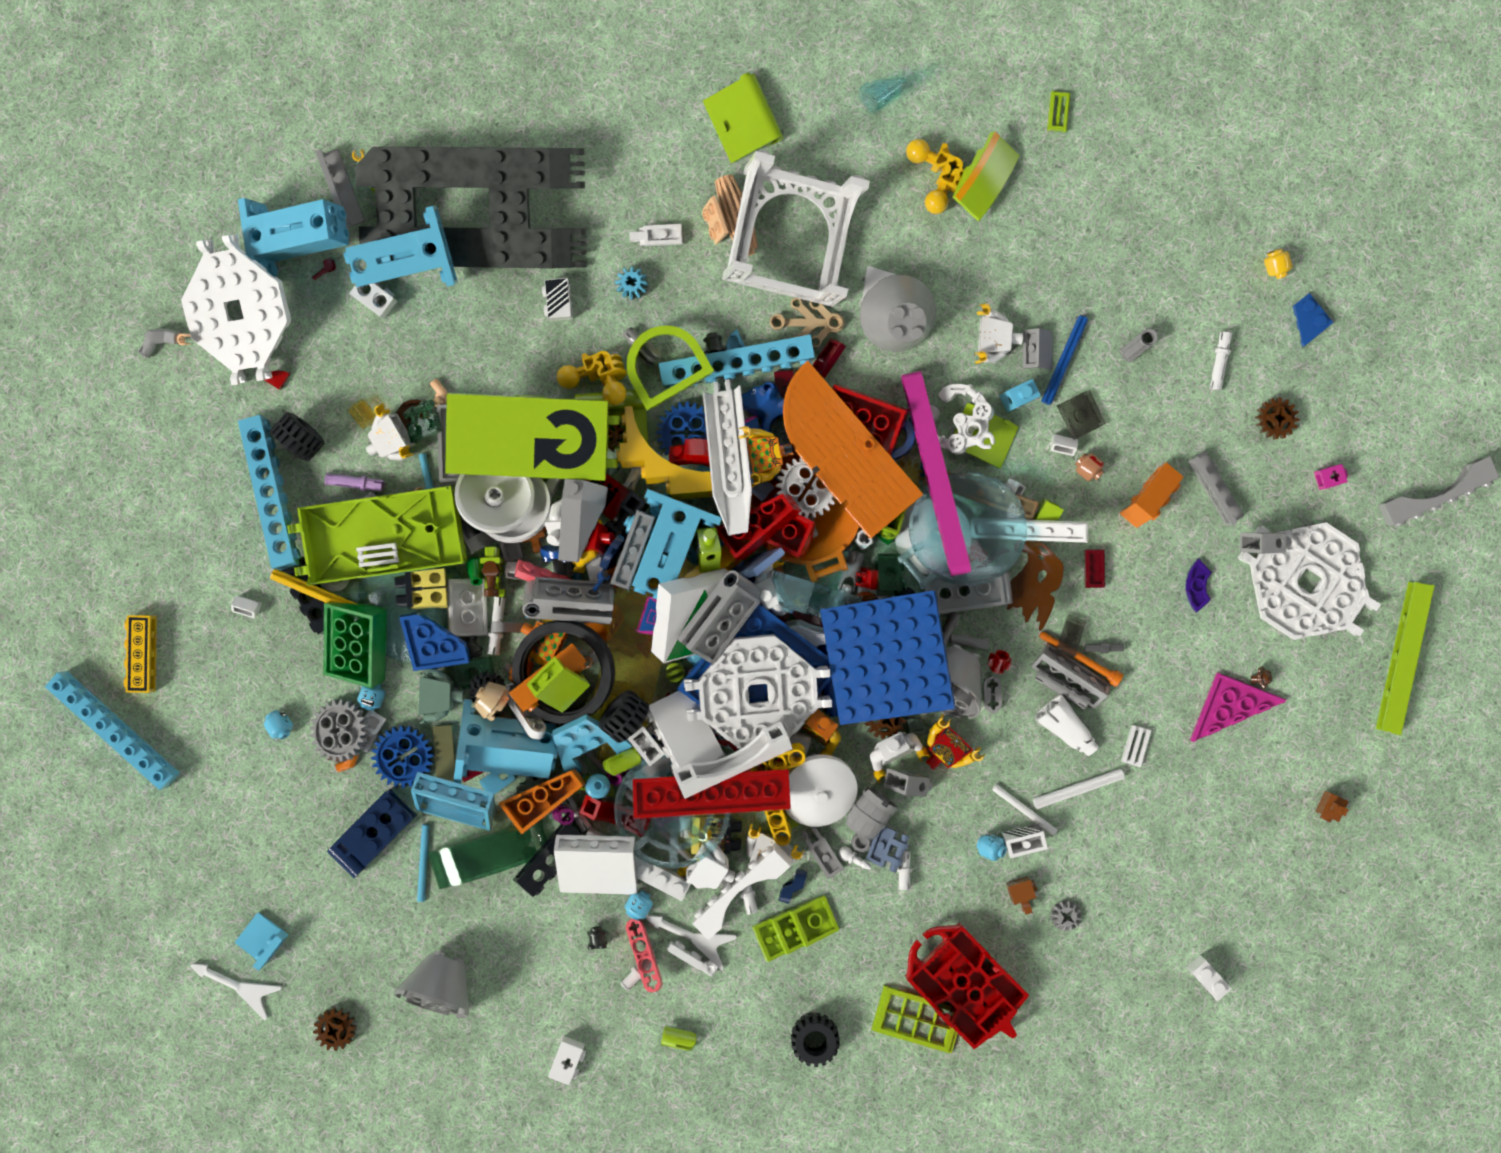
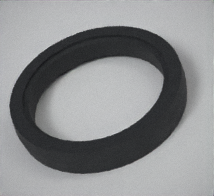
M556 620L536 627L521 641L513 658L512 678L515 688L528 678L527 662L530 652L535 644L546 635L568 633L581 638L589 644L595 652L601 668L600 685L593 699L581 708L565 710L563 713L538 700L539 705L531 711L544 720L564 724L586 714L591 716L604 705L613 689L615 663L609 646L595 630L583 623Z

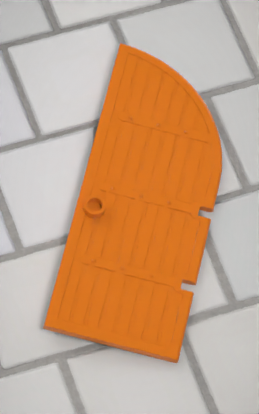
M807 360L794 374L785 394L783 420L787 436L794 450L811 470L816 466L820 469L815 475L837 501L842 504L847 500L849 505L844 509L871 539L918 500L923 493Z

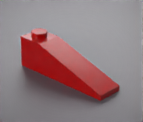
M798 514L766 542L782 548L798 558L805 557L813 539L816 522Z

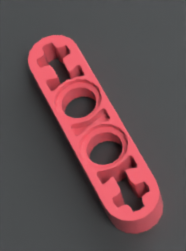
M630 919L626 923V932L643 985L648 992H657L662 988L663 981L645 925L640 919L639 921ZM633 922L635 924H639L637 932L638 935L643 934V937H637L636 939H634L633 936H637V933L635 930H631V927L634 926ZM640 940L646 943V948L642 952L636 946ZM645 959H649L652 962V967L649 970L643 968L642 964ZM655 972V974L651 975L653 980H657L655 989L653 986H649L651 977H646V973Z

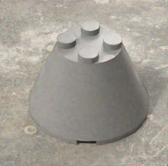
M891 275L879 280L877 284L867 291L860 307V323L867 338L877 347L891 352L910 350L922 343L930 334L936 319V304L931 291L920 280L908 275Z
M952 644L951 647L946 649L956 708L940 712L957 718H961L962 715L969 716V719L975 718L981 711L980 657L974 652L969 653L963 650L957 644Z
M440 951L429 954L394 991L393 995L400 999L402 995L406 998L405 1002L444 1015L451 1013L455 1014L457 1018L467 1019L470 1014L464 960L453 957V959L445 957L446 954Z

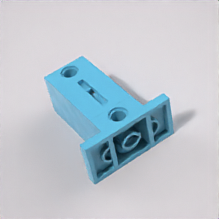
M247 198L238 199L246 255L265 267L267 272L273 277H277L278 273L277 266L275 265L276 261L349 245V231L346 227V212L343 206L322 199L269 212L265 204Z
M426 207V212L423 213L426 224H430L431 228L345 248L344 258L346 263L350 264L352 272H349L351 282L355 283L356 287L442 267V271H440L442 283H446L447 286L457 284L458 280L438 207ZM430 243L436 246L434 254L429 251ZM361 260H364L366 262V269H363L361 267Z
M647 489L644 497L647 499V504L658 507L660 504L662 507L632 586L635 587L634 591L644 595L646 591L653 594L652 597L657 599L658 587L651 589L648 586V581L651 578L658 579L659 583L676 580L699 521L701 520V524L714 528V526H719L722 518ZM676 512H681L684 515L683 522L675 521L674 514Z
M464 699L453 782L461 784L462 777H466L467 770L540 778L550 777V771L555 769L558 752L552 735V731L556 729V724L545 723L546 731L542 739H533L526 733L519 720L495 717L493 721L487 718L483 719L480 715H474L475 708H471L472 700Z

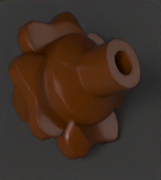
M1261 666L1258 668L1257 675H1251L1252 683L1258 682L1263 689H1266L1268 684L1272 682L1271 671L1265 670Z

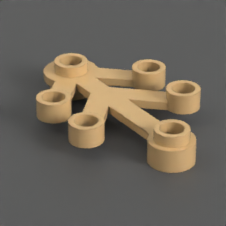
M799 298L792 299L791 307L794 310H798L806 319H784L780 314H774L770 318V326L774 330H781L783 327H805L794 337L809 335L816 327H825L817 336L811 338V340H819V344L813 345V348H818L821 341L830 332H839L844 327V319L840 314H831L822 304L814 307L810 301V307L813 310H818L825 318L817 319L802 304V300ZM795 300H798L800 302L799 307H795L793 305V302ZM776 319L781 321L779 326L774 325ZM837 320L838 325L832 326L831 321Z

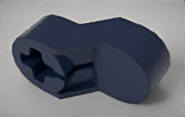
M796 869L793 880L782 885L778 901L790 903L793 892L804 887L807 877L806 871Z

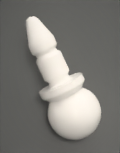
M843 846L839 849L838 856L842 861H848L849 864L854 862L864 869H871L868 862L858 857L857 852H853L850 847Z

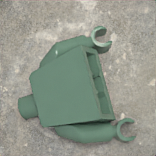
M435 668L425 669L424 673L420 672V675L423 676L419 678V715L423 716V721H420V724L437 722L447 716L449 710L454 709V702H464L465 691L455 690V682L450 681L446 674Z

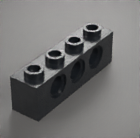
M301 556V559H299L300 565L280 571L297 578L294 568L306 566L305 557ZM301 575L303 581L308 582V575ZM314 584L315 586L322 588L320 584ZM291 588L290 594L301 605L299 609L304 616L308 617L311 630L318 635L323 634L325 602L316 598L308 601L306 594ZM317 608H320L323 612L321 618H318L315 614Z
M560 824L512 879L528 895L532 897L539 895L544 889L543 885L548 880H552L557 874L554 855L556 835H582L571 824ZM553 855V862L547 865V857ZM540 870L541 876L534 880V872Z

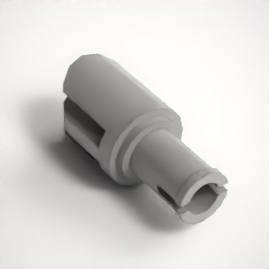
M632 327L623 333V336L631 344L639 337ZM648 341L640 350L638 357L651 368L662 353Z

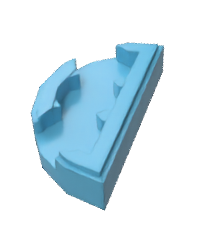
M737 329L730 334L727 340V350L745 347ZM735 359L733 361L739 365L743 364V361L741 359Z

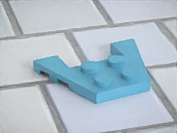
M587 714L552 731L564 773L576 769L578 773L581 772L582 765L575 757L606 742L617 754L632 747L628 739L621 743L614 741L599 728V721Z

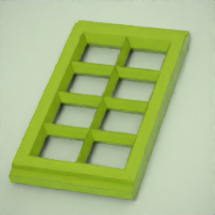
M883 986L871 1030L951 1054L958 1034L953 1028L951 1029L949 1026L936 1023L938 1019L936 1012L932 1021L921 1018L924 1004L931 1006L922 996ZM892 995L904 998L900 1012L888 1009ZM908 1000L920 1003L916 1017L905 1014ZM946 1003L938 1004L946 1011H950L952 1005ZM887 1012L899 1016L895 1029L883 1026ZM903 1017L915 1020L911 1034L899 1031ZM919 1022L931 1025L927 1039L915 1036ZM935 1026L947 1030L943 1043L931 1040Z

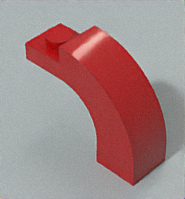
M685 439V444L670 446L669 462L677 466L702 464L710 467L707 440Z
M589 795L585 796L579 813L594 821H605L615 824L639 837H644L651 821L650 818L634 819V810L631 807L607 798L595 799Z

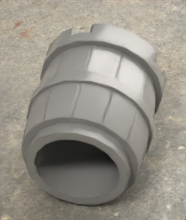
M866 786L862 792L863 795L854 803L852 810L848 814L846 824L855 833L871 841L886 827L891 815H894L898 808L886 796L878 793L874 794L876 790Z

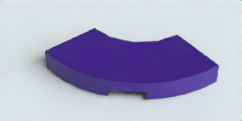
M1197 559L1189 569L1185 584L1188 602L1196 613L1211 600L1207 594L1206 584L1212 572L1200 559Z

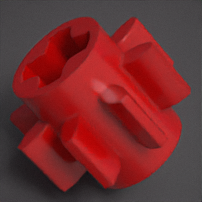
M996 650L995 654L990 653L987 665L990 666L991 671L994 673L1003 674L1004 670L1009 671L1012 665L1010 663L1012 658L1009 657L1006 651Z

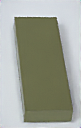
M453 724L433 726L436 777L453 782L456 764Z

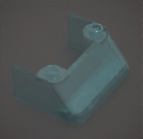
M778 571L773 573L772 580L778 604L782 606V611L793 614L795 610L804 614H811L820 617L819 621L822 622L820 609L860 603L862 601L861 597Z

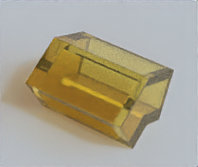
M364 399L353 404L348 410L362 429L371 426L376 417V413Z

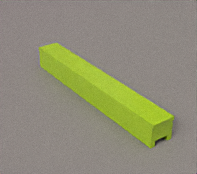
M1408 582L1375 729L1402 735L1435 585L1418 582Z

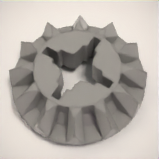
M1060 901L1051 911L1052 923L1057 929L1064 932L1073 931L1082 920L1081 910L1072 901ZM1061 911L1063 913L1065 912L1066 914L1071 912L1070 917L1073 921H1070L1068 919H1065L1063 921L1064 917Z

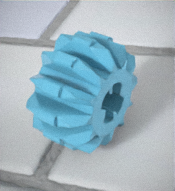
M633 266L630 267V272L623 268L625 274L618 273L617 276L621 280L615 281L616 285H620L617 291H623V298L629 293L630 300H633V294L640 298L639 291L646 293V289L642 286H648V282L643 281L647 278L646 274L640 275L642 272L640 268L634 272ZM630 279H632V281H637V282H634V283H635V286H634V287H632L631 285H627V284H629L628 281H629Z

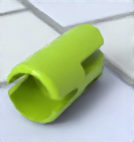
M672 663L667 666L666 677L671 682H679L685 677L686 672L681 664Z
M631 747L604 760L603 768L615 776L640 765L641 758L638 751Z
M665 1026L661 1045L692 1051L695 1047L697 1036L691 1031Z

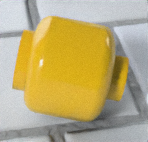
M1282 248L1267 253V257L1264 259L1267 274L1269 276H1276V279L1288 276L1287 272L1293 268L1289 252L1283 251Z

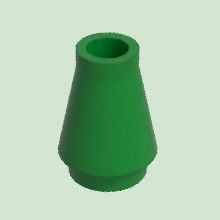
M479 557L470 558L466 564L471 584L474 586H479L483 582L482 569L484 564L480 563Z

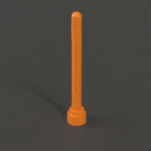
M1040 632L1039 637L1104 675L1111 685L1117 687L1121 682L1123 673L1118 670L1110 671L1046 632Z

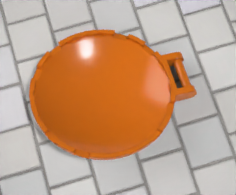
M793 450V455L782 457L784 466L781 469L788 470L785 465L788 463L792 466V459L799 462L800 456L795 450ZM805 469L799 472L800 476L804 479L810 476L809 472ZM816 473L813 474L808 484L804 485L805 489L799 496L798 502L803 499L809 489L812 490L810 486L817 477ZM774 478L770 481L775 488L763 502L752 493L750 508L755 509L773 499L774 495L781 490L776 487V484L780 483ZM820 480L816 481V486L819 489L826 488ZM797 486L789 487L790 493L799 494ZM806 497L808 505H815L816 500L814 497ZM832 498L835 504H828L829 511L822 509V516L816 512L814 522H816L815 526L818 536L812 539L805 557L798 558L784 551L785 553L780 559L794 564L806 565L812 582L840 570H849L843 551L853 541L860 526L844 509L849 505L847 500L840 504L836 498ZM765 542L764 544H762V545H763L764 547H766L768 550H773V549H777V548H778V547H776V546H774V545H772V544H769V543H767V542ZM836 557L838 558L839 563L815 571L814 565Z

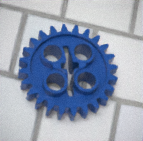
M679 402L678 409L672 405L671 413L665 410L666 418L660 416L663 424H657L661 428L660 431H656V434L661 435L657 442H663L659 448L667 449L664 453L665 455L669 454L670 446H673L672 442L677 437L682 439V445L685 444V439L700 438L707 440L705 413H703L704 406L697 409L696 403L690 407L689 402H686L685 407H683ZM677 418L683 421L682 427L678 429L673 427V421ZM694 419L702 420L700 428L695 429L692 427ZM686 428H689L690 432L701 431L704 432V435L690 434L686 438L683 434L671 435L670 432H685Z
M401 725L398 731L395 726L392 727V733L386 730V736H379L381 742H374L378 748L372 749V752L376 753V755L371 757V759L376 760L377 763L373 764L372 767L379 768L375 774L382 773L383 775L380 780L387 778V785L394 782V787L396 788L401 783L402 788H405L408 782L409 786L412 787L417 772L426 774L425 772L432 770L428 765L434 764L430 758L435 756V754L430 753L429 750L434 747L427 745L430 739H423L425 733L418 735V728L412 732V726H408L405 730L404 725ZM403 739L409 740V748H405L402 745ZM417 747V750L415 752L406 756L404 759L398 761L394 765L389 766V763L400 757L401 754H404L412 748ZM387 749H391L393 751V758L387 757ZM413 755L419 756V764H415L412 761ZM397 765H400V766L403 767V769H404V773H403V774H398V773H397V771H396Z

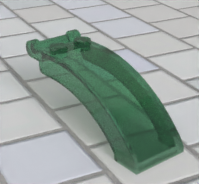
M542 819L534 825L541 846L547 840L542 826ZM512 825L427 853L438 887L443 889L481 879L525 864L537 850L530 829L521 834L516 826Z

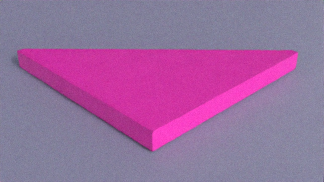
M1216 672L1190 741L1195 742L1200 738L1216 733L1223 728L1246 720V718L1269 710L1276 705L1285 703L1287 699Z

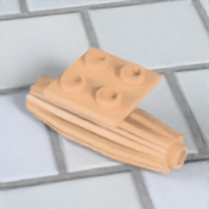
M731 174L715 180L718 201L716 196H712L702 211L703 218L709 225V236L712 240L714 239L715 245L719 244L728 233L733 241L742 191ZM755 227L753 228L748 256L755 254V250L758 249Z

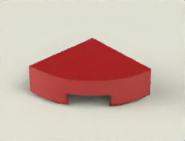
M282 370L272 371V378L265 379L264 381L281 390L290 373Z

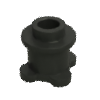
M716 332L706 335L703 342L706 343L707 351H704V354L726 351V347L721 346V335H718Z
M473 636L465 641L472 660L482 655L480 651L483 648H480L476 642L477 636Z
M601 926L591 927L590 931L587 932V935H589L587 946L589 950L607 948V941H605L604 937L606 930L602 929Z

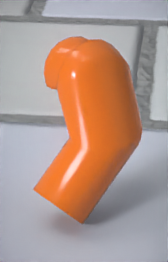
M353 755L352 760L336 763L337 772L353 768L358 761L359 755Z

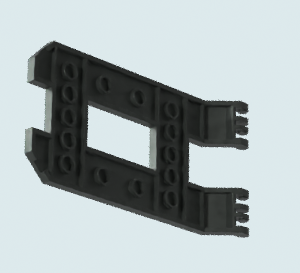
M373 146L355 166L356 187H375L377 226H358L359 244L431 228L417 227L415 187L489 188L490 228L443 227L454 267L586 268V260L573 261V254L586 255V250L572 249V246H586L585 241L572 242V234L585 235L586 228H530L529 188L585 189L584 181L571 182V174H585V170H571V166H585V162H570V154L584 155V148ZM430 243L429 251L434 254L436 246Z

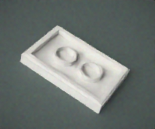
M485 578L482 579L483 582L479 586L472 585L471 579H447L448 631L458 637L488 635L487 597H484Z

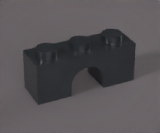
M632 490L620 504L621 509L612 521H607L604 525L607 527L608 532L614 533L615 538L619 534L626 538V527L623 525L628 516L632 517L636 514L637 510L646 512L650 506Z

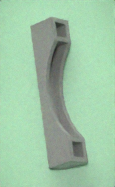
M1482 457L1464 465L1457 479L1446 490L1426 499H1412L1399 496L1378 504V507L1387 526L1394 525L1399 527L1406 524L1405 520L1409 518L1416 519L1423 516L1424 511L1437 510L1441 508L1440 504L1447 502V504L1457 501L1459 499L1458 496L1462 494L1466 496L1476 492L1475 488L1479 486L1484 488L1494 483L1493 480L1499 478V475L1491 457Z

